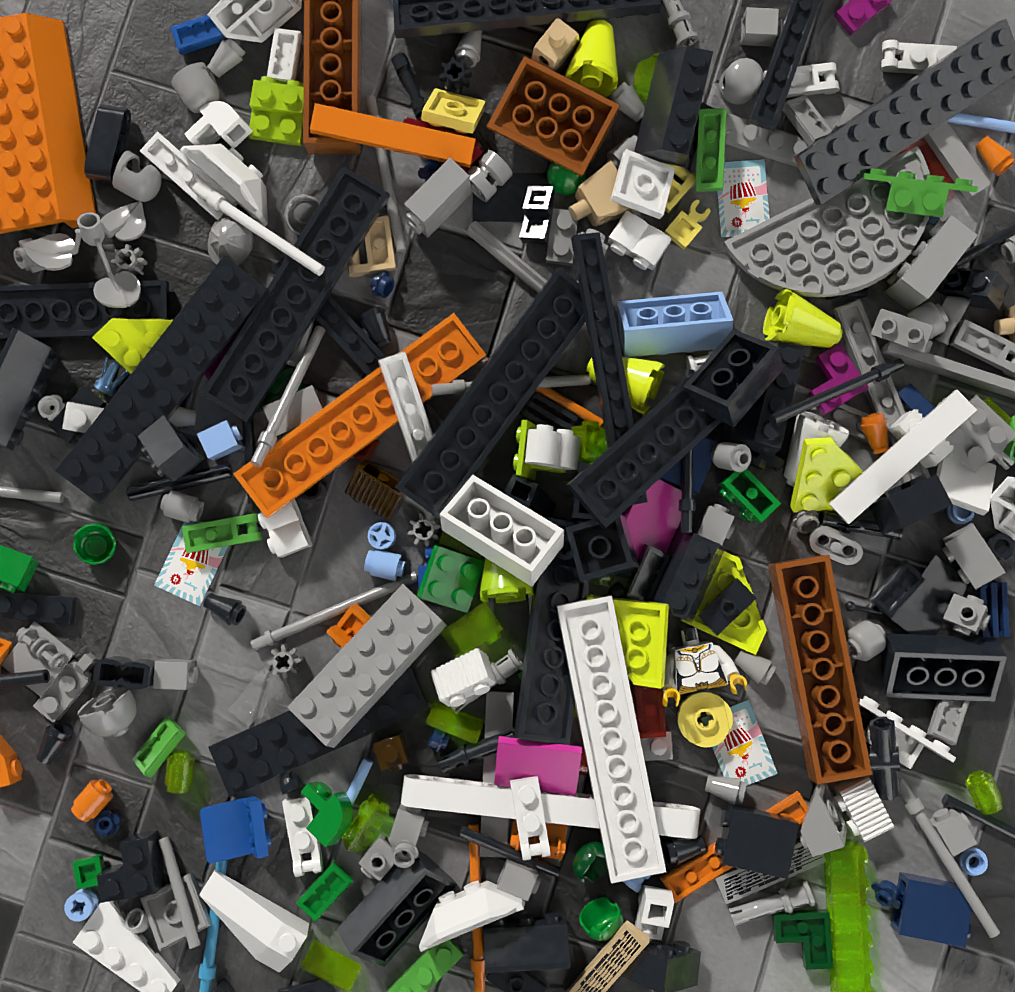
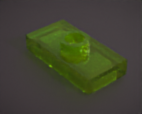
M314 939L300 967L345 992H350L362 965Z

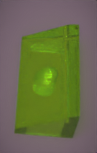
M435 701L426 723L475 744L480 736L484 721L462 711L456 713L452 707Z

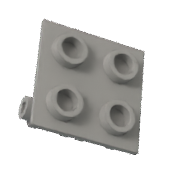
M34 621L28 629L23 627L18 630L16 636L19 642L1 665L10 673L47 669L50 673L48 683L26 685L37 695L43 697L74 656L75 652Z

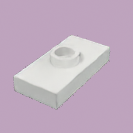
M274 29L267 76L276 79L277 83L287 84V81L295 80L302 41L301 31Z

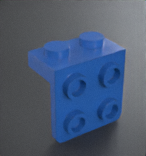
M255 796L203 807L200 810L205 856L209 863L212 864L248 854H253L257 858L269 856L268 847L271 846V837L269 831L265 830L264 819H267L265 803H261V800Z

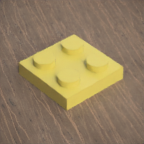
M435 88L422 110L421 120L429 122L430 125L435 127L445 126L453 128L459 133L473 134L484 112L486 101Z

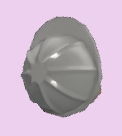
M230 216L219 218L213 224L208 239V253L212 261L217 265L222 257L226 256L237 266L240 265L249 256L253 248L254 232Z

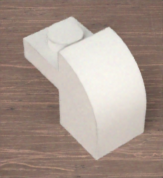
M213 101L199 108L203 117L185 133V136L194 145L215 144L222 137L232 148H235L253 130L230 105L221 101Z
M643 885L638 897L639 906L634 926L650 936L651 939L662 940L664 927L669 928L673 911L674 898L672 890Z

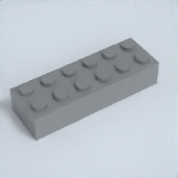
M402 584L287 708L325 746L334 748L447 625Z

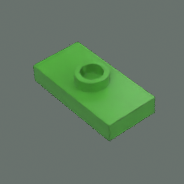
M166 716L133 757V762L144 776L151 778L186 733L173 718Z

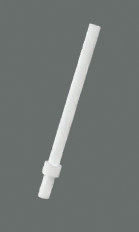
M199 183L193 185L192 192L206 200L208 206L216 211L221 210L318 276L323 273L325 269L323 265L226 202L224 196L216 191L211 192Z

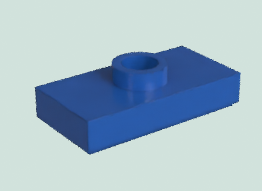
M208 15L170 27L180 55L228 39L225 38Z

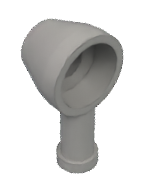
M961 296L946 297L941 307L945 311L949 322L945 323V331L936 337L935 341L937 343L948 346L949 339L963 316L970 299Z

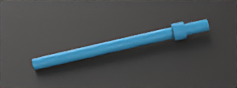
M228 860L216 862L215 870L226 875ZM211 908L209 917L212 925L207 928L204 959L199 968L198 977L201 979L199 992H211L212 979L216 975L217 966L214 964L220 918Z

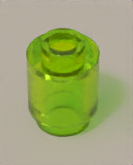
M174 751L173 755L167 757L164 784L167 785L168 792H189V786L193 784L195 757L190 756V752Z
M979 770L968 775L969 779L965 781V785L975 807L980 809L982 814H992L1003 808V798L992 774Z

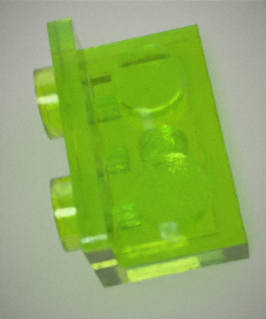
M483 602L442 630L441 634L455 653V657L459 658L465 653L474 651L485 641L488 645L495 642L501 637L499 632L503 630V627L488 604Z

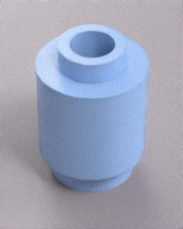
M379 549L375 551L369 550L365 560L364 571L370 572L371 576L396 581L397 576H403L406 561H402V555Z

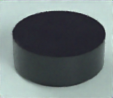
M992 534L985 541L997 560H1006L1015 551V543L1007 534Z

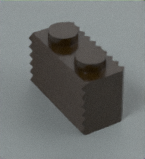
M364 459L356 468L345 490V494H349L355 502L363 503L364 506H368V509H372L377 516L386 517L387 520L393 518L406 498L405 494L395 488L399 479L367 459Z

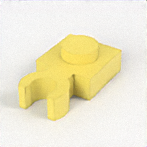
M698 199L690 206L689 215L681 211L664 232L683 250L701 231L702 226L697 222L706 220L711 211L708 208L703 214L697 213L695 208L700 202Z

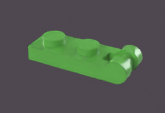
M258 513L182 526L186 553L263 540L261 532H258ZM246 524L248 534L240 535L239 525Z

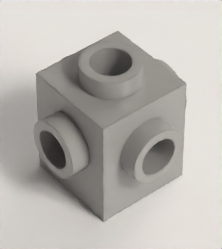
M954 594L943 619L946 623L954 626V631L969 636L970 633L978 635L980 629L985 631L991 616L987 614L988 608L983 605L984 601L972 595L964 598ZM967 613L973 614V616L970 618L964 617V615Z

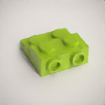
M268 76L261 77V81H253L250 99L252 112L249 124L253 132L248 135L250 139L302 146L304 87L301 82L289 80L287 84L277 83L276 79Z

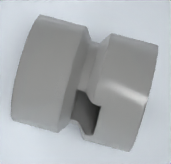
M487 150L478 160V167L472 166L466 172L470 176L471 191L484 202H487L497 192V185L503 186L512 176V171L506 162L492 150Z

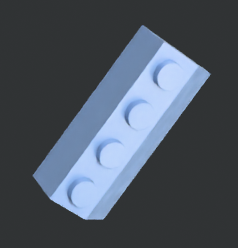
M723 292L617 301L620 340L624 357L639 358L648 355L715 350L733 330V318Z

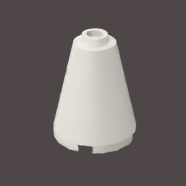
M805 411L798 414L795 419L784 470V477L787 478L786 482L794 487L804 439L831 437L841 447L849 435L847 429L829 419L827 421L818 418L819 415Z

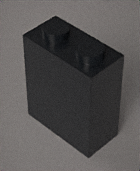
M728 803L727 811L723 810L721 815L722 836L717 838L715 844V854L721 864L788 879L799 823L792 817Z

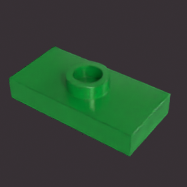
M334 860L297 900L296 904L316 922L349 887L354 878Z

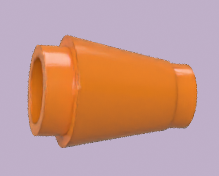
M989 136L983 138L975 146L990 173H995L997 176L1003 174L1015 163V159L1012 157L1013 153Z
M883 412L862 417L860 427L873 450V454L888 451L890 449L887 418H884Z

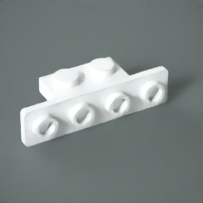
M866 696L863 699L857 698L859 706L874 715L871 720L879 716H885L894 720L896 746L899 747V761L902 765L911 769L924 746L942 758L954 763L956 757L948 753L950 750L948 746L936 739L933 743L925 739L927 733L913 725L910 728L901 724L903 719L888 710L885 714L878 710L879 704ZM869 722L864 734L866 742L871 745Z

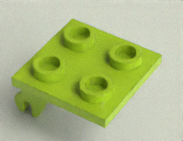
M522 420L521 427H518L516 434L517 443H519L518 454L515 455L513 462L516 475L535 481L536 470L566 473V470L524 462L528 429H537V425L528 420Z

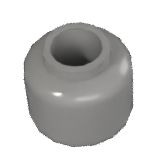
M925 302L907 314L909 318L934 326L930 339L943 333L946 329L945 323L949 322L945 311L939 303L934 305L932 302Z
M862 621L845 633L848 653L854 659L868 661L886 647L884 629L870 621Z

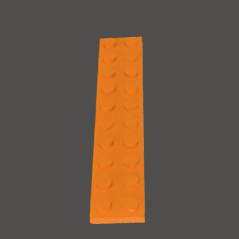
M455 313L401 351L406 352L423 404L435 396L431 394V384L452 383V380L458 379L487 356ZM377 368L277 441L273 449L268 451L261 467L254 466L250 461L234 473V476L266 518H270L398 423L381 368Z

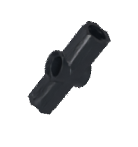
M879 716L870 720L869 725L871 746H869L870 765L874 773V785L877 794L882 800H893L900 796V781L898 777L900 761L899 747L896 746L895 722L888 717Z

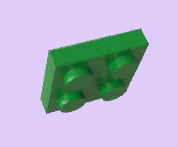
M434 545L417 597L468 613L485 562Z

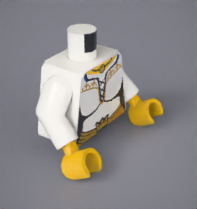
M696 628L681 630L683 646L672 648L671 654L666 656L664 687L662 688L664 691L662 699L664 706L667 707L668 697L674 698L676 706H678L680 694L728 685V681H730V690L733 694H737L734 685L738 683L744 686L745 691L747 690L746 679L739 674L733 660L720 646L713 645L710 641L699 642Z

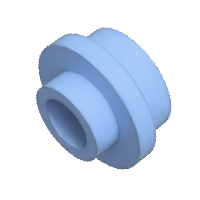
M970 847L961 852L959 865L968 875L978 876L986 871L988 860L983 851ZM974 856L976 859L975 863L969 865L970 858Z

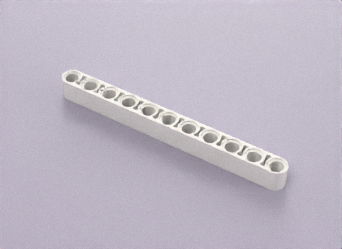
M404 775L401 804L404 806L516 819L511 787H497L493 783L434 776ZM540 791L546 823L600 828L592 794L576 793V796ZM652 801L659 835L690 839L697 838L700 817L699 808Z

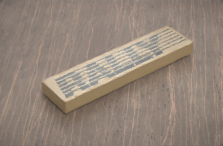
M626 921L565 992H606L648 945L650 936L629 921Z

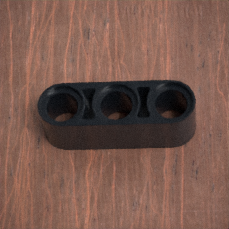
M105 104L99 105L84 166V173L87 179L112 184L116 166L125 152L131 126L130 110Z

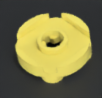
M698 691L690 694L680 703L677 712V724L682 735L690 742L700 747H712L720 744L725 739V736L732 728L733 716L729 705L719 695L709 691ZM702 712L712 715V719L708 721L707 726H703L702 722H697V718L701 716Z

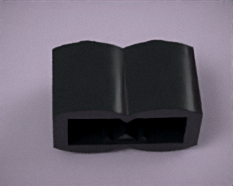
M113 656L95 661L93 681L96 684L107 687L121 684L129 689H144L153 686L155 661L150 659L132 661L123 656Z

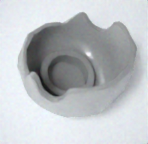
M301 194L295 196L287 203L284 218L286 225L295 235L300 236L320 202L313 196Z

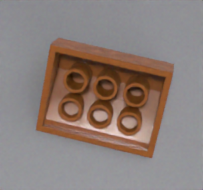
M524 56L487 124V128L582 177L614 124L620 105Z

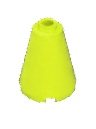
M598 19L588 24L566 70L565 77L603 97L612 95L617 89L618 71L613 27L607 21Z
M781 290L774 298L778 300L775 307L770 306L767 311L763 325V334L768 336L765 338L766 341H782L794 345L830 348L837 344L842 337V329L838 321L791 290Z
M622 357L631 407L637 412L646 414L650 408L646 403L648 399L654 400L664 375V372L660 369L664 368L665 364L657 361ZM591 358L587 366V372L590 373L589 378L596 383Z

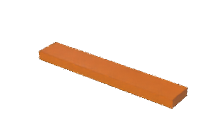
M317 103L314 106L310 125V133L441 162H446L451 158L459 166L468 168L471 165L475 145L474 138Z
M796 791L765 812L792 817L801 825L808 806L801 794ZM716 842L708 846L705 852L679 864L660 876L666 889L672 890L675 903L732 868L731 866L721 864L715 854Z

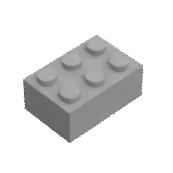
M952 215L943 222L938 220L932 228H928L919 240L921 243L912 251L899 270L896 269L886 282L889 283V286L885 289L884 293L906 310H912L929 299L978 235Z

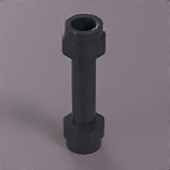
M399 53L392 57V64L396 74L401 75L412 101L410 105L415 117L421 118L422 110L427 101L425 97H421L410 72L411 65L406 54Z

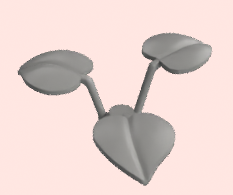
M140 201L113 210L101 220L97 214L92 212L80 215L77 219L79 229L75 230V243L68 235L57 233L22 244L25 253L34 264L43 269L55 271L67 268L72 264V255L78 253L82 238L87 244L97 246L109 277L100 279L95 284L93 290L97 301L107 307L126 308L135 304L140 297L141 287L137 277L128 271H122L113 275L101 244L105 235L108 238L115 236L119 241H131L143 235L146 230V220L143 205Z

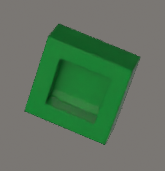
M103 854L76 859L72 862L77 890L98 885L97 874L105 869Z

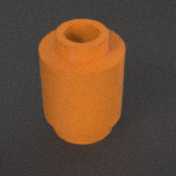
M102 779L98 781L91 780L73 801L72 813L84 822H88L91 818H96L113 798L110 784Z

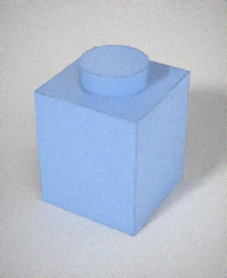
M227 420L197 434L207 457L214 461L244 447L241 442L244 439L241 429L237 424L234 425Z

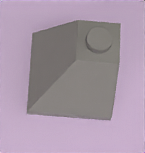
M827 783L816 784L801 831L799 832L803 847L805 849L809 848L812 857L845 847L846 821L837 807Z

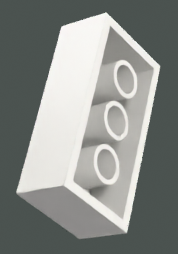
M474 475L470 477L440 513L441 526L444 532L531 587L564 544V530Z

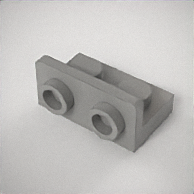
M881 309L871 335L923 353H929L933 344L929 340L934 326Z

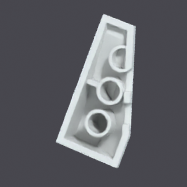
M214 870L199 894L256 960L279 973L293 960L307 937L308 922L217 870Z

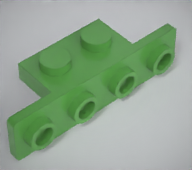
M871 168L870 173H864L863 179L891 182L885 210L943 217L949 189L977 193L979 189L978 186H972L973 180L956 178L955 183L943 182V176L927 175L926 180L915 179L916 173L899 171L898 177L887 176L888 170Z

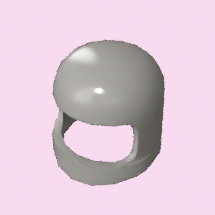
M741 58L734 61L719 78V93L732 104L740 105L747 103L762 86L764 79L763 70L753 59ZM724 76H725V88L723 87Z
M203 62L184 67L174 75L171 81L174 90L183 104L194 113H201L199 111L200 107L209 102L219 100V88L210 78L209 69Z
M125 151L116 166L113 175V187L140 202L152 200L161 188L162 177L160 172L152 165H147L141 170L139 167V157L130 151ZM131 159L133 165L132 171L126 167L127 162Z

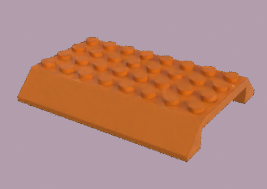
M30 13L0 17V234L63 222L71 228H77L78 217L87 212L96 214L91 179H87L84 173L87 155L65 23L62 20Z

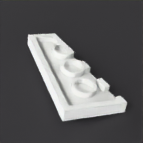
M114 901L100 903L73 943L140 992H172L179 983L180 978L160 954L155 953L147 944L148 940L142 933H134L126 929L125 920L127 915L119 911L114 905Z

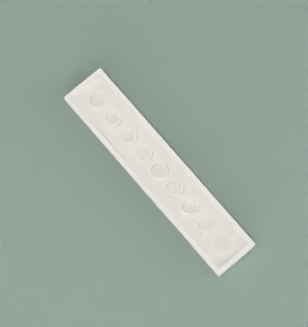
M608 595L558 605L556 607L611 883L664 873L666 868L612 596Z

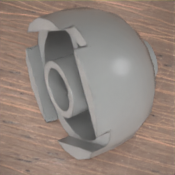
M122 685L104 691L105 697L98 701L94 697L80 708L78 716L87 731L98 737H109L112 735L119 737L129 730L128 726L136 716V701L129 688Z

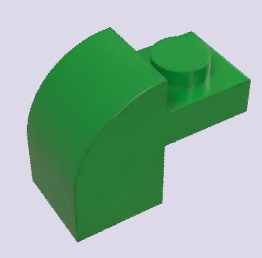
M323 782L308 783L301 793L319 812L306 829L324 847L334 845L340 840L351 824L353 815L351 801L344 791L332 795L331 788Z

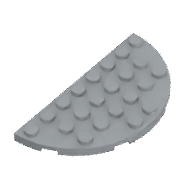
M918 146L889 159L876 168L888 170L887 176L898 177L899 171L916 173L915 179L926 180L927 175L930 174L924 156ZM861 178L824 204L815 205L813 198L724 241V248L739 267L759 282L779 291L788 289L799 296L832 297L869 287L895 271L915 249L923 234L929 216L885 210L891 182Z

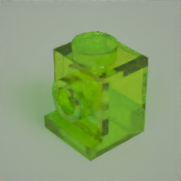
M583 421L582 426L571 427L573 435L581 437L579 460L594 461L605 451V429L599 427L598 421Z

